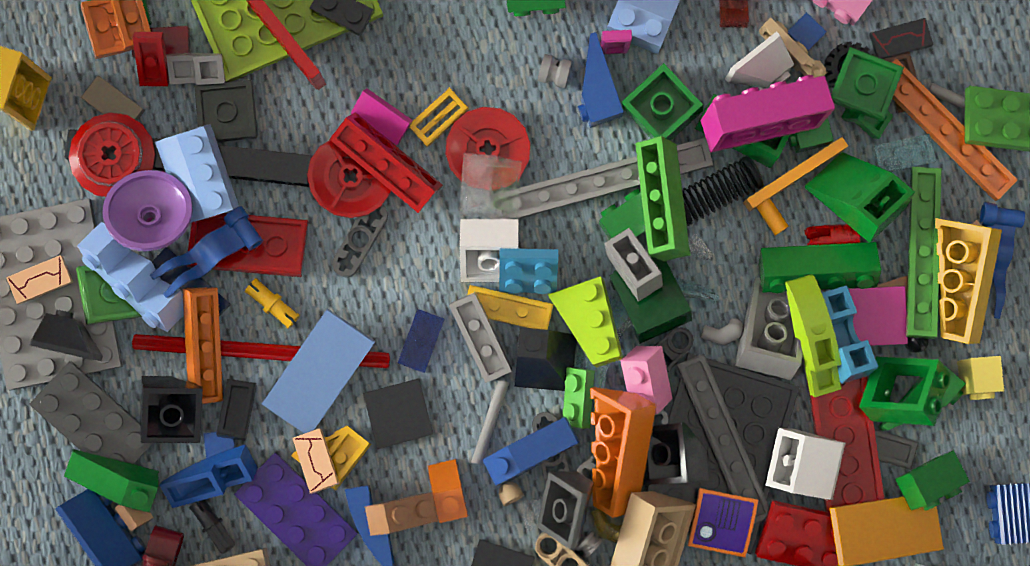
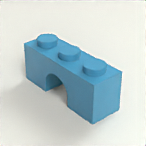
M843 286L822 292L839 348L842 365L837 366L841 384L868 376L878 368V364L869 341L861 342L855 333L853 317L857 310L848 287Z

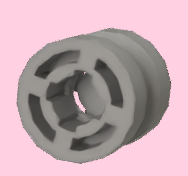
M544 54L537 81L542 83L555 82L557 87L565 89L572 61L567 59L558 61L554 56Z

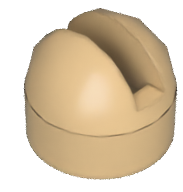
M506 482L499 488V498L503 506H508L524 497L521 488L514 482Z

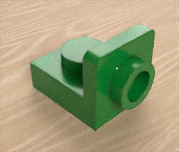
M845 108L841 116L846 122H855L873 139L881 137L893 117L887 111L884 121L881 122Z

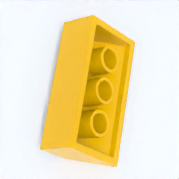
M0 46V110L26 128L34 131L52 77L22 52Z

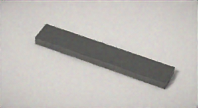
M704 353L677 364L678 371L731 495L758 500L754 524L766 519L770 508Z

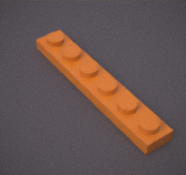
M896 58L892 63L902 66L904 69L892 99L994 201L999 200L1018 179L985 146L965 144V126Z

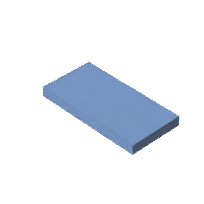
M327 308L262 402V405L304 434L313 431L375 341Z

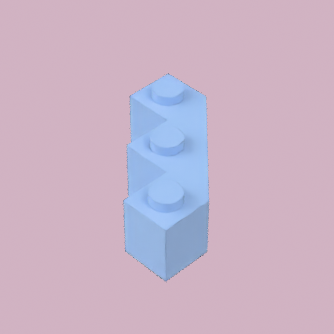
M101 222L77 245L83 255L82 261L91 270L96 271L112 287L114 293L121 299H125L150 327L156 328L157 326L168 332L184 316L182 291L178 289L166 298L163 293L171 284L161 280L160 277L153 280L150 274L156 271L153 263L114 240L107 231L105 223Z

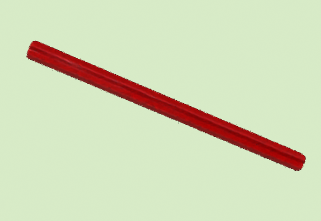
M135 334L132 339V348L135 350L186 353L184 337ZM220 340L221 356L291 361L301 347ZM369 351L359 366L389 368L390 354Z

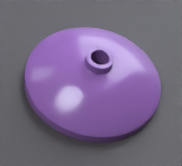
M145 170L123 177L109 190L103 203V220L109 234L119 244L138 251H153L171 245L184 234L192 218V201L188 190L177 178L161 171ZM150 217L155 218L152 222H146V219Z

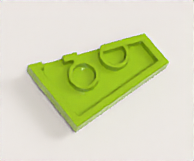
M601 276L548 294L585 354L596 368L623 359L605 281Z

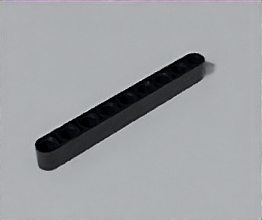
M68 130L64 155L66 160H69L71 140L78 130ZM152 138L156 153L153 170L165 171L155 144L156 141L162 139ZM218 145L230 179L309 187L307 174L310 159L312 158L311 155ZM107 149L105 152L107 154L106 159L114 160L117 157L114 154L115 150Z

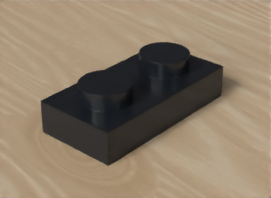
M314 0L310 6L312 12L360 37L374 14V9L356 0Z

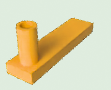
M843 137L839 138L748 197L743 202L749 212L756 208L772 233L776 236L788 228L789 225L771 198L843 152L848 147V144Z

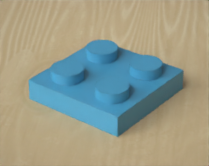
M500 248L499 292L511 294H547L556 292L559 249Z

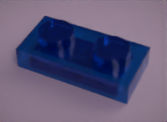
M417 309L398 364L425 373L445 319Z

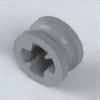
M592 530L577 545L575 550L577 552L582 551L583 557L587 559L603 540L596 538L595 532Z

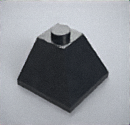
M56 310L55 315L46 313L31 339L30 346L102 361L103 355L82 321L73 319L74 313Z
M520 327L514 387L565 391L567 367H574L575 336L570 333Z
M141 376V443H200L203 387L172 376Z
M686 423L653 426L643 485L710 480L707 450Z

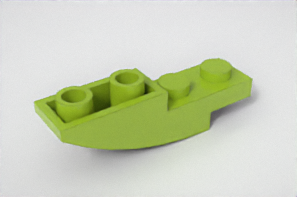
M808 275L785 282L795 338L801 342L810 395L818 397L841 390L837 366L842 365L831 318L815 276Z

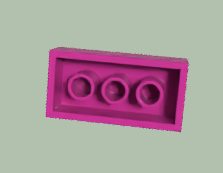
M807 75L799 78L794 83L787 84L786 81H780L763 90L754 87L732 97L731 94L719 95L714 98V101H712L702 117L701 124L710 153L819 128L835 109L825 76L814 78L813 75Z

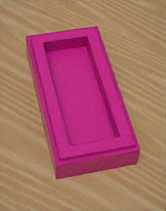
M632 30L602 31L600 45L603 54H627L632 42Z
M367 88L362 91L351 111V114L356 112L395 145L401 142L413 122L412 119Z

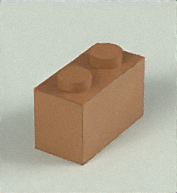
M432 492L411 495L365 507L371 536L389 534L438 521Z

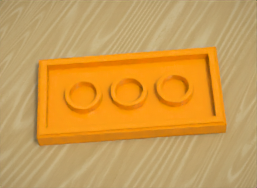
M904 496L830 508L839 566H855L944 550L937 506L927 511H924L923 507L911 511Z

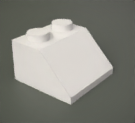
M460 219L461 282H499L500 248L518 249V219Z

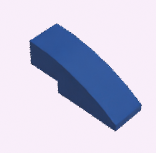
M245 444L208 457L161 481L160 487L171 507L175 508L223 495L227 487L252 481L258 467Z
M370 485L345 489L349 510L364 543L382 566H395L390 533L370 535L365 510L366 506L373 505Z

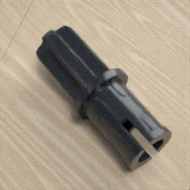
M207 499L198 501L204 510L203 512L196 502L193 503L189 509L192 510L202 525V532L208 534L218 551L223 554L232 549L235 542L221 523L223 519L216 516L206 501Z

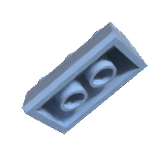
M211 124L155 142L165 172L177 178L188 190L192 201V218L190 223L231 211L239 206Z

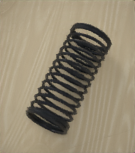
M743 156V158L739 159V162L734 161V164H729L728 168L723 167L722 171L717 170L716 174L712 173L711 177L706 176L705 180L700 179L699 183L695 181L694 186L689 185L688 189L683 188L687 226L693 224L692 217L696 222L699 219L692 204L686 197L685 190L690 195L697 213L704 219L703 211L707 216L710 215L707 205L715 213L714 204L719 210L722 208L720 202L724 207H727L725 198L732 204V197L735 201L739 199L737 193L741 198H744L743 191L749 195V188L752 192H755V187L757 189L764 187L762 176L756 164L749 156ZM736 163L740 166L742 175L736 168ZM730 166L734 169L736 177L731 172ZM725 170L729 173V176H730V179H731L732 183L730 182L729 178L726 176ZM719 172L723 175L726 186L724 182L721 180ZM713 175L717 178L720 188L714 181ZM708 179L712 182L715 192L709 185ZM702 181L706 184V187L711 198L709 197L706 190L703 188ZM696 184L701 188L704 199L698 192ZM691 188L695 191L699 203L693 196Z

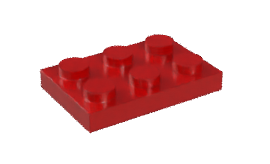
M772 500L755 551L757 558L794 566H839L831 513Z

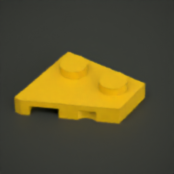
M345 426L335 431L333 435L325 437L339 480L338 485L331 487L333 490L339 488L372 445L349 426ZM295 451L291 456L300 463L297 451Z

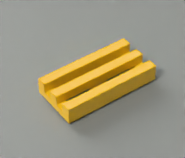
M448 88L413 120L409 129L428 147L451 127L455 121L463 116L469 108L451 88ZM449 97L453 99L448 106L421 130L417 128L420 123ZM458 105L460 109L427 138L425 134Z

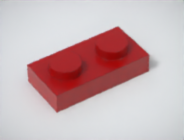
M134 32L132 39L139 85L168 87L169 75L163 32Z

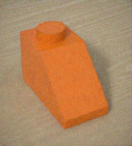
M456 459L428 465L439 523L468 517Z

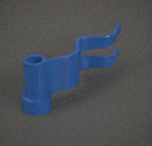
M984 202L980 211V225L1002 230L993 274L996 295L994 318L1000 319L1006 297V272L1014 251L1016 227H1023L1025 211L997 207V204Z
M242 206L233 209L224 217L223 220L226 225L210 232L190 251L171 258L150 274L154 280L176 267L197 263L196 266L182 273L163 293L166 298L184 284L209 273L218 262L228 255L237 252L245 246L249 251L253 250L263 242L261 236L248 220L249 215Z

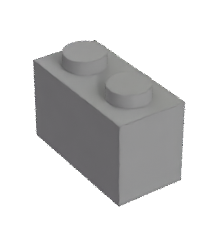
M630 228L604 243L608 259L638 301L663 286L660 270Z

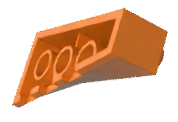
M592 387L590 388V398L595 399V412H591V424L595 425L596 441L591 442L592 453L596 459V468L592 469V481L594 482L592 488L593 506L608 516L615 518L625 515L631 492H641L657 404L636 393Z

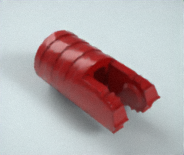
M848 224L810 226L804 230L805 236H807V239H810L807 245L860 243V235Z

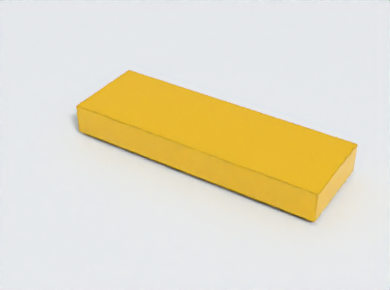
M469 285L467 295L473 292L477 293L488 319L525 328L548 330L554 304Z

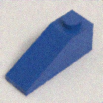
M596 32L590 34L581 96L582 105L578 106L582 122L588 121L590 128L621 118L624 113Z
M563 417L483 459V462L495 485L498 486L512 481L580 442L567 417Z

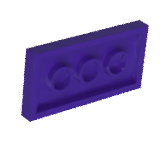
M276 452L256 471L253 480L244 483L234 494L306 566H327L358 534L318 493L311 494L307 482Z

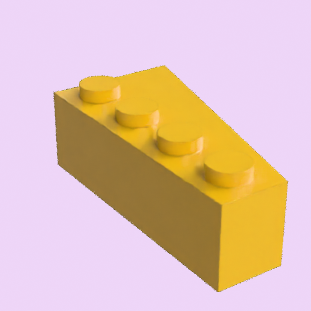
M935 218V226L938 229L936 248L937 255H939L940 273H938V284H940L941 299L939 300L941 338L967 344L980 343L1002 230Z

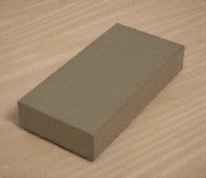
M99 75L81 96L84 101L102 114L110 112L125 114L138 120L145 111Z

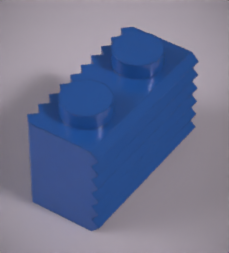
M1030 483L990 485V491L986 493V502L988 508L992 509L993 521L989 522L991 538H995L996 544L1030 543Z

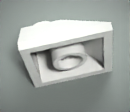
M776 31L732 66L725 80L730 84L767 88L773 83L786 81L791 76L789 71L794 66V63L779 33Z

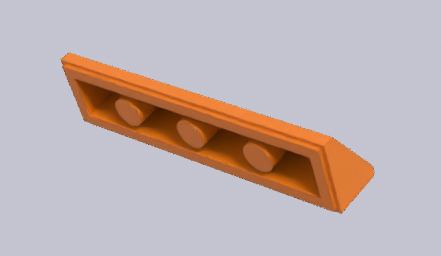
M183 288L187 382L203 387L202 404L223 401L218 288Z

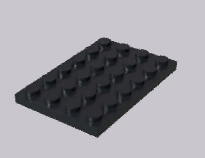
M688 353L685 361L698 355ZM706 358L767 500L770 486L766 485L778 428H788L800 387ZM680 377L667 424L686 423L707 450L710 480L648 485L647 491L661 493L696 504L699 488L731 494L684 382ZM760 522L753 525L747 550L748 554L752 553Z

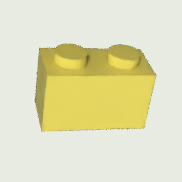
M1001 356L969 358L957 361L958 376L966 383L961 391H963V395H969L970 400L995 398L996 392L1004 391Z

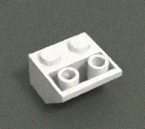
M778 428L766 485L790 493L833 500L845 443L793 428Z

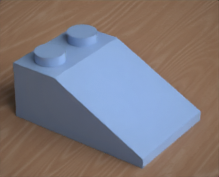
M618 0L607 26V31L632 30L631 44L659 54L680 0Z

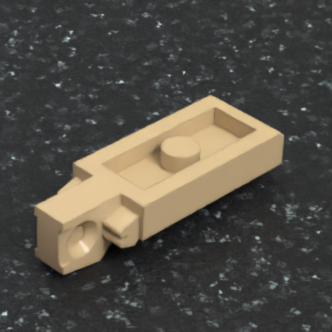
M769 18L763 24L759 34L766 40L777 31L794 63L793 68L797 72L800 71L804 76L813 75L814 78L826 75V68L821 61L813 60L808 55L806 47L799 41L795 42L788 35L787 28L781 22H775L772 18Z

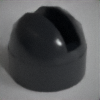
M907 337L908 344L904 345L910 352L919 353L927 348L929 340L928 338H919L923 343V346L920 347L914 338Z

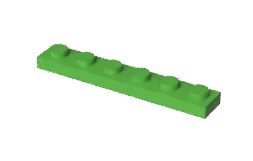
M912 167L910 187L915 193L910 201L906 337L936 339L938 334L939 255H937L936 248L938 229L935 226V218L940 219L942 168Z

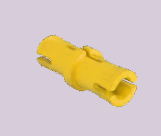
M255 278L251 283L259 292L248 285L245 293L264 307V312L267 314L271 313L287 329L291 328L293 322L285 315H288L296 322L300 314L281 300L282 296L278 293L274 294L258 278Z

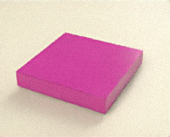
M905 286L849 289L857 310L853 317L854 330L861 342L868 340L870 346L908 344V338L906 337Z

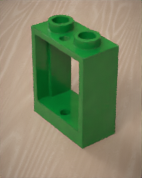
M876 356L878 368L869 376L859 406L871 421L935 426L937 417L942 411V401L945 391L950 385L951 375L940 360ZM897 375L926 377L918 404L888 402Z

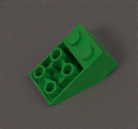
M841 152L804 187L869 243L907 208L915 193L913 189L894 173L844 152Z

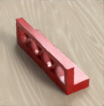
M356 112L346 117L329 139L417 213L423 209L431 197L443 186V184Z

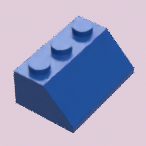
M87 489L55 508L95 566H136L143 561L142 557L146 546L137 535L134 537L131 535L127 525L110 505L113 501Z

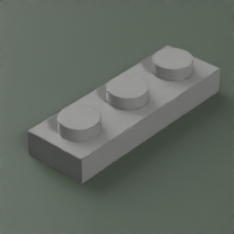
M473 292L450 303L449 307L485 383L511 372L512 367L477 293Z

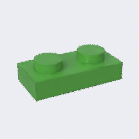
M567 367L563 417H567L571 427L590 428L592 411L590 388L594 387L595 370Z

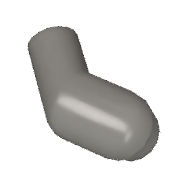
M733 318L721 329L704 325L700 338L720 345H727L741 337L743 323L741 320Z

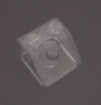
M463 153L460 216L518 219L522 162L495 155Z

